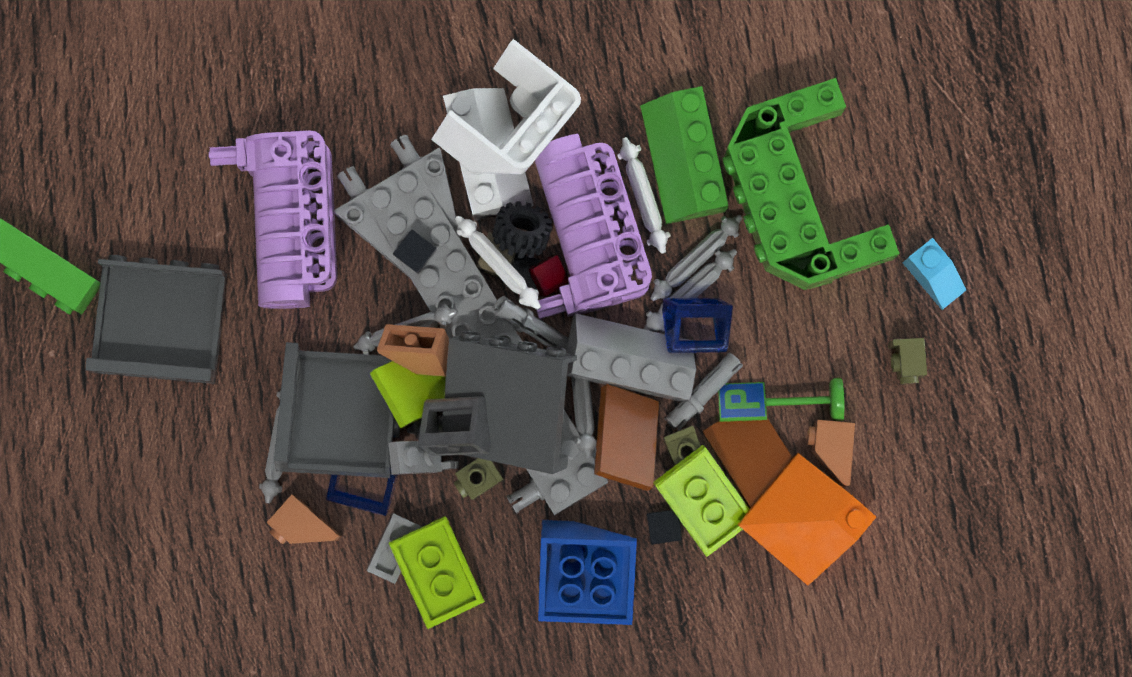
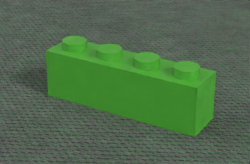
M0 218V263L6 266L3 272L18 282L22 277L31 282L32 284L29 289L43 298L47 294L57 299L54 305L69 315L73 310L83 314L100 289V282Z

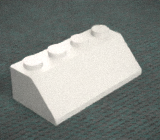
M472 88L443 96L447 114L450 110L453 111L498 148L514 130L504 88ZM460 163L474 221L497 215L502 206L506 207V204L510 202L514 206L516 201H521L522 206H526V202L531 203V207L534 206L525 172L523 174L475 173Z

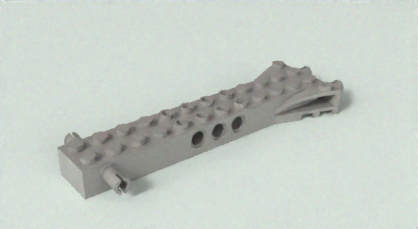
M408 135L399 137L405 149H402L397 139H395L390 146L394 149L404 167L401 171L372 188L367 189L354 166L346 169L352 181H349L344 171L337 175V178L341 181L351 199L333 211L335 215L412 280L430 312L435 313L443 304L448 305L449 309L458 310V314L453 318L452 322L444 328L449 339L461 336L463 331H474L481 333V338L489 339L491 336H501L508 338V343L518 344V342H522L516 330L513 329V325L493 313V307L497 299L464 247L461 235L457 234L456 213L440 147L424 157H419ZM411 230H414L437 248V251L419 274L393 256V252ZM565 410L563 414L560 454L568 455L567 468L555 474L526 469L531 476L529 479L530 483L506 496L510 504L519 498H523L512 506L516 514L538 499L542 501L545 499L555 516L608 484L606 478L594 475L596 448L592 451L591 457L586 458L584 453L578 448V445L574 443L575 438H579L580 435Z

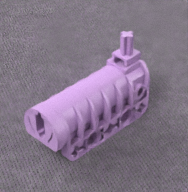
M310 130L261 133L236 139V146L211 147L209 152L211 166L237 164L240 171H248L253 177L258 306L271 309L310 307V292L328 291L337 282L332 155L323 137L316 131ZM314 154L315 160L320 159V163L315 162L313 158H309V155ZM309 169H312V170H316V169H317V170H319V171L312 172V173L309 174ZM315 178H321L317 184L310 185ZM321 189H322V193H320V194H319V193H313V192H312V191H318V190H321ZM311 199L316 200L319 205H322V209L317 210V203L311 204ZM317 214V220L313 219L312 215ZM323 220V225L318 224L319 221ZM314 230L321 231V232H317V233L312 234V231H314ZM324 238L320 246L313 247V243L317 239ZM325 251V254H316ZM314 259L319 260V263L314 264ZM320 266L325 267V271L320 272Z
M578 134L550 141L535 160V164L570 277H568V285L559 287L560 294L538 300L541 306L539 310L536 309L539 319L565 311L567 317L573 316L574 313L585 314L644 296L649 289L652 272L614 151L605 143H595L582 147ZM596 160H600L602 164L606 165V168L604 169V174L600 176L599 173H601V167L599 162ZM608 179H611V180L614 181V182H604V183H602L603 181L608 180ZM611 188L616 191V194L607 196L602 193V190ZM604 202H614V203H612V204H605ZM618 207L620 210L617 211L618 220L620 222L624 221L623 233L620 235L617 234V232H620L618 222L613 221L612 218L614 216V209ZM630 246L634 249L635 253L627 256L621 253L620 248ZM636 265L638 269H635V274L638 280L642 279L643 284L637 285V282L634 280L631 281L632 267Z

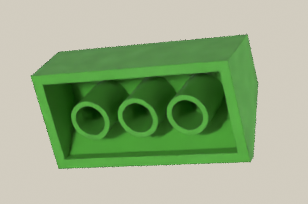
M703 87L671 92L641 105L640 108L665 223L670 224L726 212L729 205Z

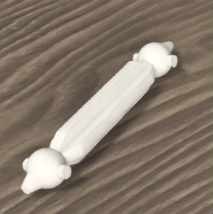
M625 137L622 139V148L618 158L627 161L626 172L645 227L651 232L647 244L656 247L661 254L666 253V243L671 235L669 232L661 230L662 219L643 163L637 159L641 147L640 145L632 144Z
M458 215L455 218L458 224L457 234L469 238L470 244L513 292L520 295V304L539 310L541 306L538 301V290L527 287L524 278L483 233L476 231L477 223L475 221L464 219Z

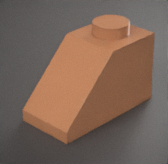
M386 324L377 347L379 354L415 374L446 377L449 338L444 328Z
M816 420L813 427H808L807 445H812L811 453L835 482L841 487H848L851 483L855 423Z
M291 494L267 521V524L272 527L269 533L282 544L286 541L290 544L339 541L342 537L294 494Z

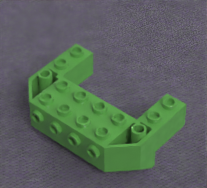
M836 78L747 107L727 147L725 157H723L726 172L732 176L735 184L733 187L735 198L738 204H742L745 212L743 218L749 234L752 233L756 243L754 251L759 263H763L766 272L803 290L830 284L835 279L894 260L900 254L889 224L829 244L790 132L842 115L846 104Z

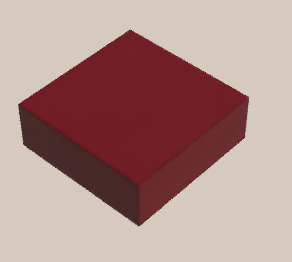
M551 255L528 268L540 296H547L558 290L559 287L568 284V277L558 255Z

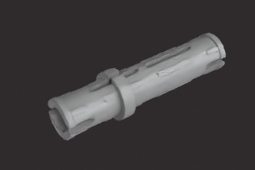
M505 296L500 297L496 301L493 313L511 323L513 329L520 333L525 332L547 347L567 349L569 338L536 318L533 311L528 308L523 309Z
M729 352L692 390L691 399L689 401H681L664 419L674 430L680 431L696 413L700 414L704 410L703 406L743 367V364L740 363L736 356Z

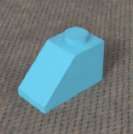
M933 238L903 262L904 266L941 310L966 291L952 260Z

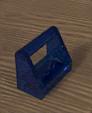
M663 298L662 313L668 352H727L733 305L720 298ZM681 318H713L716 340H679Z
M390 474L383 503L337 490L341 475H331L326 500L387 516L399 475Z

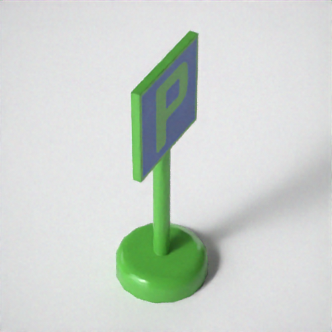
M833 378L830 381L829 396L766 398L764 382L726 383L718 391L720 422L767 420L766 406L829 404L832 420L844 421L845 408L842 378Z

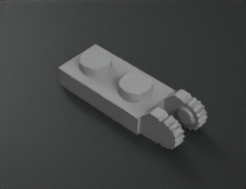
M418 441L388 443L391 475L442 472V470L459 468L458 461L447 460L441 462V456L431 455L418 446Z

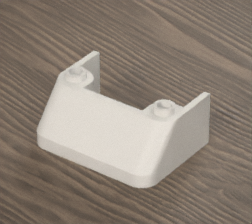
M513 39L493 69L517 87L511 94L510 103L513 109L524 117L498 148L450 110L431 139L466 168L475 173L523 174L581 103V97L576 88Z

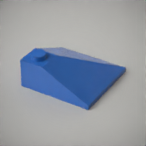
M542 520L538 621L632 625L637 538L575 521Z

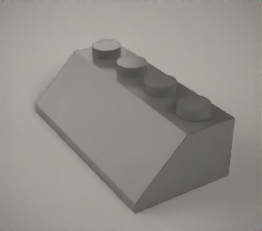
M573 314L566 354L577 355V360L568 363L567 376L604 385L609 384L618 388L675 401H689L691 399L696 373L691 340L581 314Z

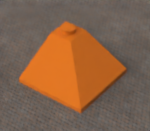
M797 453L737 525L808 586L861 537L876 519V516L844 488Z

